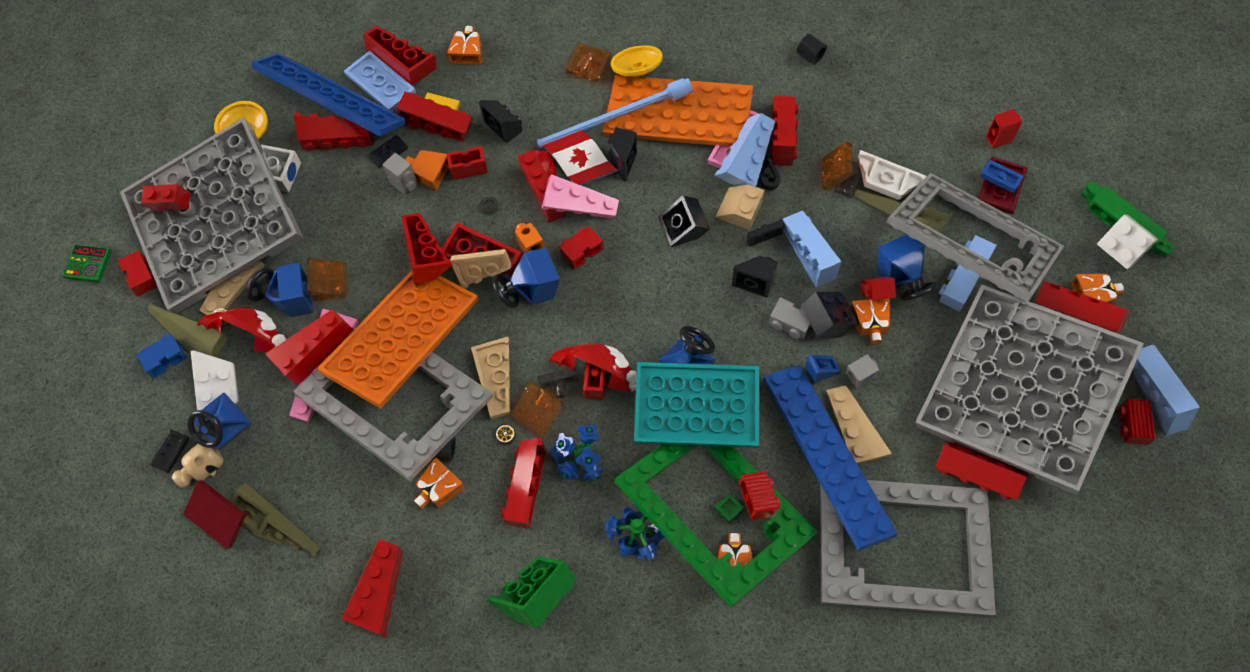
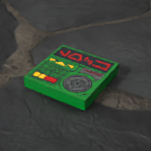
M74 244L62 276L70 280L100 283L112 250L107 247Z

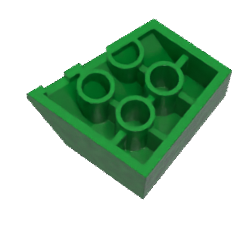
M539 556L519 573L520 578L517 581L507 582L502 586L505 590L496 598L492 595L487 600L513 621L537 628L544 622L551 610L558 605L562 597L571 590L577 579L565 562Z

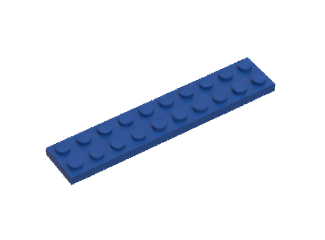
M275 53L252 62V69L279 82L298 94L309 98L311 101L373 132L375 135L383 136L405 125V118L280 53Z
M800 365L764 376L763 382L857 550L860 551L895 538L898 534Z

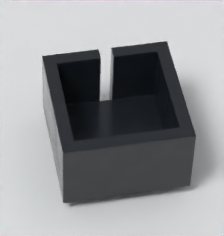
M815 292L801 304L818 338L842 337L858 325L854 313L847 309L846 299L841 292Z

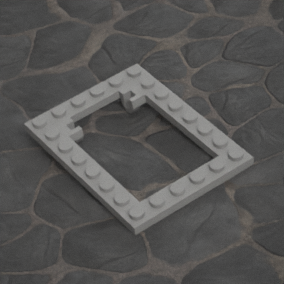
M932 173L898 206L886 222L894 229L901 230L908 234L910 238L922 242L928 248L938 251L947 259H952L963 268L975 272L981 278L989 280L1000 289L1012 293L1016 298L1027 303L1064 247V245ZM936 195H939L945 201L957 205L961 210L968 211L974 214L976 218L990 223L994 228L1008 233L1012 238L1019 239L1018 247L1022 249L1026 246L1031 249L1029 253L1034 256L1024 271H1022L1023 262L1018 258H1011L1000 267L916 220V217ZM1015 265L1017 267L1016 272L1011 270L1009 266Z
M432 352L418 368L447 388L440 395V398L449 411L419 441L415 439L410 441L408 434L405 432L393 441L325 390L334 381L320 374L318 369L293 391L296 397L408 481H411L493 397L492 392Z
M867 480L880 504L965 510L969 592L864 584V568L850 571V567H844L843 523L820 484L821 604L976 616L996 615L988 491L978 488Z

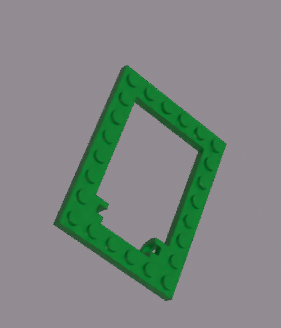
M662 444L617 476L614 482L731 608L818 533L773 487L775 496H778L780 500V508L774 517H771L763 524V532L768 539L774 542L744 567L739 562L734 567L730 564V559L732 558L730 552L718 560L647 485L649 481L698 445ZM703 446L737 482L740 481L742 475L758 472L734 447ZM772 525L777 529L776 532L773 531Z

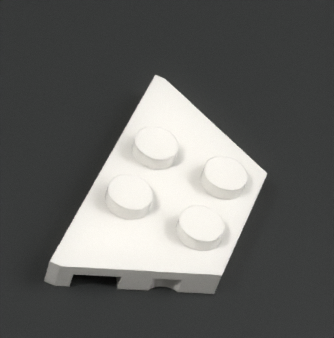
M860 150L858 155L864 187L897 200L902 199L913 191L927 177Z
M194 350L191 351L197 410H202L222 393H226L237 404L239 398L235 364Z

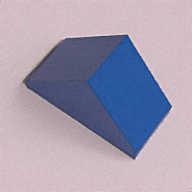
M810 355L807 358L805 369L813 384L841 373L833 356Z

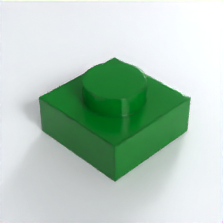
M729 493L714 509L729 524L744 510V507Z

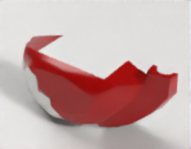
M234 308L203 316L197 326L204 325L206 330L213 328L220 334L221 321L224 320L254 334L253 350L264 353L269 352L286 340L284 335L278 334L275 324L266 313L251 308Z
M599 343L575 345L553 353L549 363L556 362L559 368L565 365L572 371L577 357L612 373L607 388L627 392L636 390V371H631L624 355L614 347Z

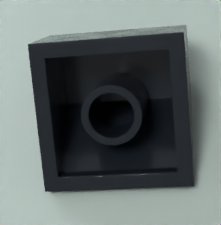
M481 100L479 102L484 123L504 142L508 143L523 131L521 119L517 115L514 116L505 104L502 105L498 100Z
M616 127L614 133H611L608 139V144H610L609 154H611V161L615 168L618 169L617 172L623 181H627L637 155V132Z
M682 195L658 216L670 247L699 239L710 230L699 201L696 198Z
M757 256L735 265L732 286L768 298L775 280L778 261L771 257Z

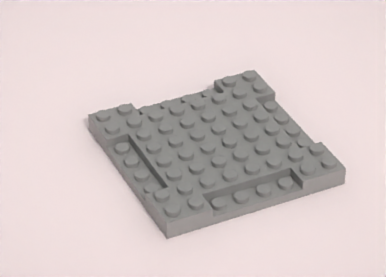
M244 117L120 191L166 309L172 313L178 314L208 296L206 293L208 290L267 255L274 257L304 239L292 211L286 206L262 154L264 151L254 129ZM178 184L190 192L188 210L174 211L169 209L168 211L154 212L141 204L144 186Z
M981 285L915 422L916 428L949 442L965 445L1036 475L1035 478L1078 495L1144 343L1032 302L1027 303L1010 294Z

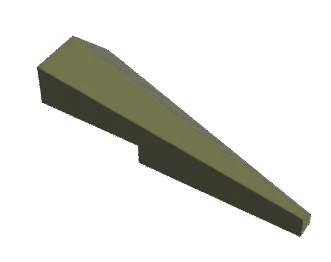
M858 188L854 192V197L889 215L904 201L892 197L888 199L879 196L878 193L873 192L872 194ZM925 207L916 217V220L943 234L953 212L948 211L944 213L936 210L934 207Z
M149 304L148 311L190 354L194 350L220 358L218 354L228 340V337L220 331L219 334L213 328L206 330L202 324L197 326L198 322Z
M244 483L236 490L231 502L247 514L241 529L243 527L253 531L254 536L282 545L283 542L293 545V550L296 551L303 548L310 551L311 556L315 557L321 548L253 488Z

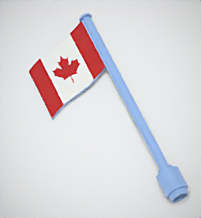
M682 78L669 83L665 91L542 139L538 138L537 145L541 149L544 147L556 159L566 176L575 184L583 185L615 173L618 169L605 158L597 144L584 131L664 99L671 98L672 101L686 97L689 93L693 92L691 83L688 78Z

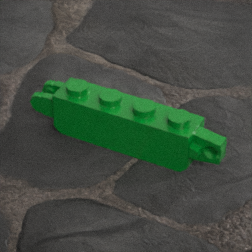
M1092 181L1086 184L1082 196L1090 202L1088 205L1089 211L1112 228L1124 214H1128L1158 238L1146 253H1150L1153 250L1166 258L1174 250L1175 246L1165 237L1168 232L1149 219L1147 215L1137 210L1130 202L1124 200L1107 186L1102 188Z

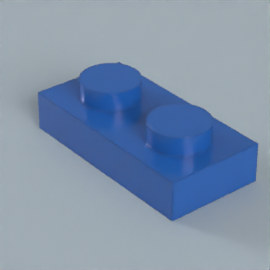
M992 160L988 161L980 175L981 178L1012 193L1015 192L1024 177Z

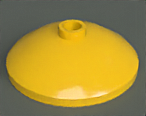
M653 46L630 47L617 53L612 58L611 67L615 73L621 76L641 77L654 71L661 64L663 55L660 49Z
M238 101L220 111L215 119L214 130L217 134L244 117L252 125L257 138L260 139L267 129L268 117L264 109L257 103Z

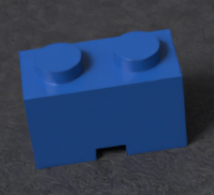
M171 334L162 337L158 342L136 354L145 371L153 379L166 372V367L173 364L175 366L188 358L179 342Z

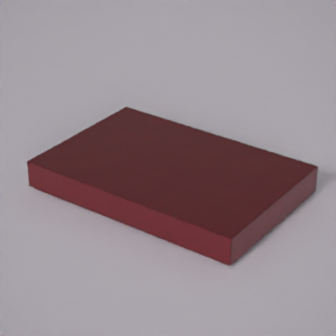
M991 157L990 160L1024 177L1014 193L984 179L978 199L1000 211L1013 214L1028 167Z
M200 480L195 485L183 515L226 549H229L234 545L247 514L203 480Z

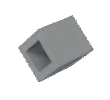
M867 354L848 365L845 373L854 386L858 388L875 378L879 367L877 362Z

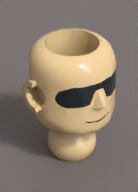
M197 444L183 456L181 460L183 468L175 471L172 479L181 488L189 486L193 478L197 481H205L210 475L215 476L217 469L223 464V457L215 447L206 448Z

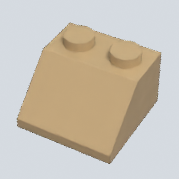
M749 184L729 187L715 218L750 230L763 202L765 190Z

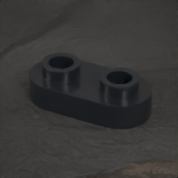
M765 156L762 166L767 168H761L759 179L765 189L774 190L780 185V175L772 159Z

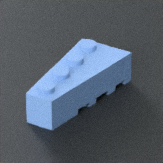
M762 113L749 117L741 129L737 141L731 146L730 153L724 158L721 168L717 170L714 176L733 186L749 184L756 187L775 120Z
M800 211L783 218L782 221L785 224L783 232L815 287L835 280L841 260L813 225L809 216Z
M1155 345L1142 348L1132 372L1146 399L1151 400L1152 410L1165 435L1189 429L1200 406Z

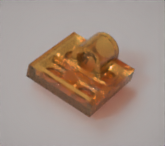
M579 42L566 67V73L599 82L611 58V52Z
M846 141L823 157L822 189L830 190L852 175V143Z
M309 257L307 260V294L317 295V298L321 301L346 298V262Z
M529 382L510 416L539 436L544 437L564 402L556 398L557 396L553 392L541 388L534 382Z

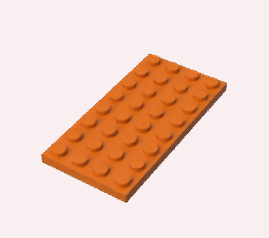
M615 75L607 113L665 91L667 84L677 80ZM690 81L693 92L689 93L688 96L675 101L667 98L605 122L603 136L609 137L611 133H614L615 128L618 127L637 132V139L730 147L737 141L741 129L750 116L753 85Z
M410 271L317 369L320 374L381 409L478 302V295L442 276H439L433 282L414 284L412 271Z

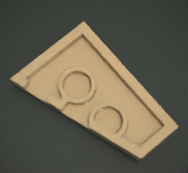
M506 249L454 255L450 259L459 283L464 289L474 282L477 284L483 278L493 277L509 270L511 267Z

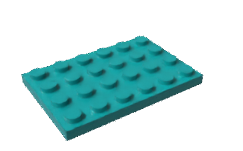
M637 362L634 443L758 448L759 366Z

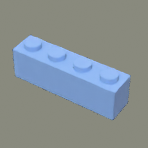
M975 235L972 241L968 240L965 245L966 248L989 260L997 246ZM956 262L957 269H952L947 277L950 280L948 285L943 284L939 292L942 295L939 302L960 312L980 276L969 269L963 268Z

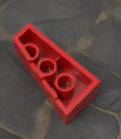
M381 539L378 540L342 616V620L386 638L392 602L396 591V582L403 556V551L399 546Z

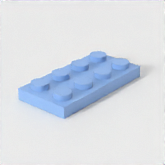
M368 51L344 70L345 75L382 107L392 112L397 109L404 91L416 93L412 85L371 51Z

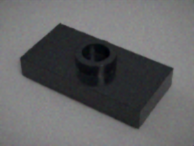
M395 135L368 155L380 169L383 167L382 164L394 153L400 155L408 149V146L398 135Z
M782 219L768 225H761L758 229L748 232V245L751 247L782 235L785 225Z
M171 429L150 462V465L169 474L190 438Z

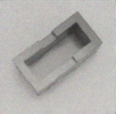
M394 153L382 164L385 173L388 174L387 177L390 184L404 195L416 188L418 182L411 164L398 154Z
M780 297L770 315L769 324L776 330L788 332L793 338L804 340L811 324L802 307L800 310L794 308V303Z

